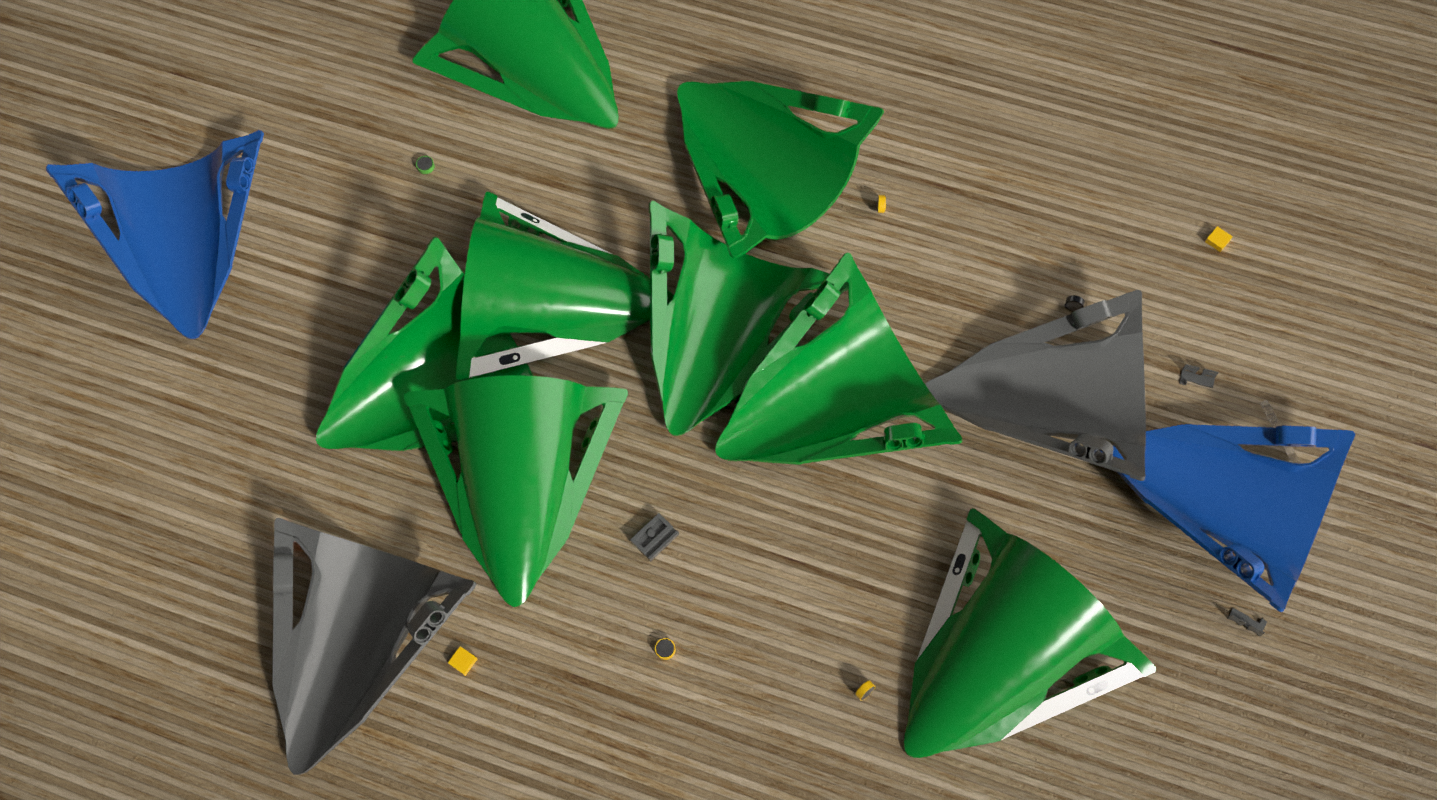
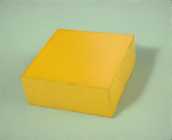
M1217 226L1205 242L1221 252L1233 236Z
M460 646L448 664L466 676L477 661V657Z

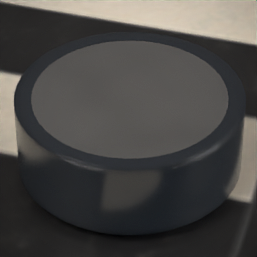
M1076 295L1067 297L1065 301V308L1073 312L1084 308L1085 305L1084 299Z

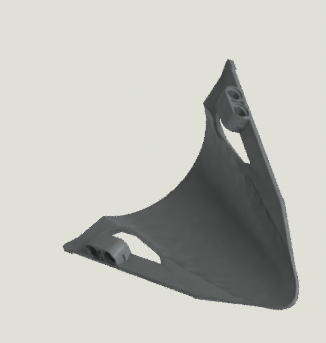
M1135 290L1107 301L1103 300L1078 309L1070 315L994 342L948 373L925 383L943 409L982 429L1130 475V478L1139 481L1145 480L1146 408L1141 290ZM1120 314H1125L1114 334L1106 338L1067 345L1053 346L1045 343ZM1051 436L1072 439L1074 441L1070 443ZM1113 447H1116L1124 460L1113 456Z
M282 518L275 519L273 557V690L286 739L287 763L294 775L307 773L366 721L370 713L458 605L475 589L476 582L301 526ZM297 542L311 559L312 578L302 617L293 629V543ZM448 594L441 604L435 601H428L430 598ZM408 633H410L412 640L396 658L397 651Z

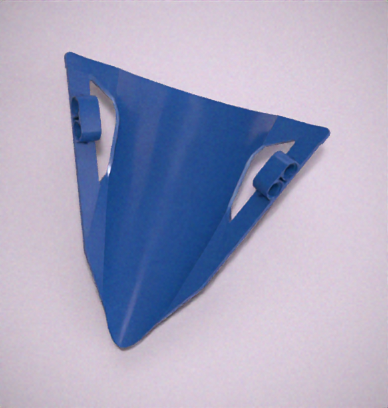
M258 130L246 136L222 141L216 150L197 161L162 170L123 171L102 167L94 163L73 165L48 164L46 171L70 201L129 286L167 319L184 337L189 339L198 338L208 324L211 313L232 269L264 132ZM230 163L226 185L233 192L226 220L223 215L222 177L225 166ZM75 180L82 181L85 183L77 184ZM86 183L100 187L108 195L120 230L119 241L100 216L102 212L101 204Z
M1176 425L1146 431V476L1144 481L1130 478V475L1117 473L1145 503L1153 507L1266 598L1269 604L1277 611L1283 612L1306 562L1340 471L1354 440L1355 432L1351 430L1316 429V427ZM1238 444L1329 448V451L1311 463L1297 464L1245 451ZM1113 447V456L1124 460L1116 447ZM1212 538L1216 539L1217 541H1219L1220 543L1224 544V545L1227 546V547H1224V548H1223L1221 545H1219V544H1218L1216 541H1214ZM1264 569L1267 571L1270 585L1260 577Z

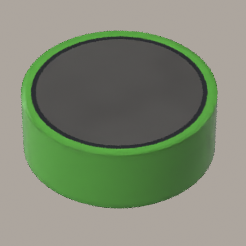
M422 156L416 161V167L421 174H429L435 168L433 159L429 156Z

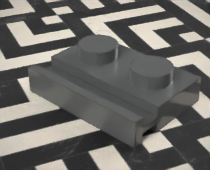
M658 513L630 541L651 562L679 535V532Z

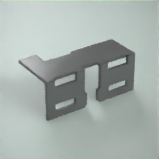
M1185 364L1182 369L1180 384L1186 385L1188 381L1213 388L1215 377L1219 372L1204 369L1202 374L1198 375L1196 372L1200 367Z
M1232 608L1228 616L1229 620L1238 623L1240 626L1244 625L1247 627V630L1253 631L1258 636H1262L1265 633L1263 630L1267 621L1263 617L1257 622L1246 614Z

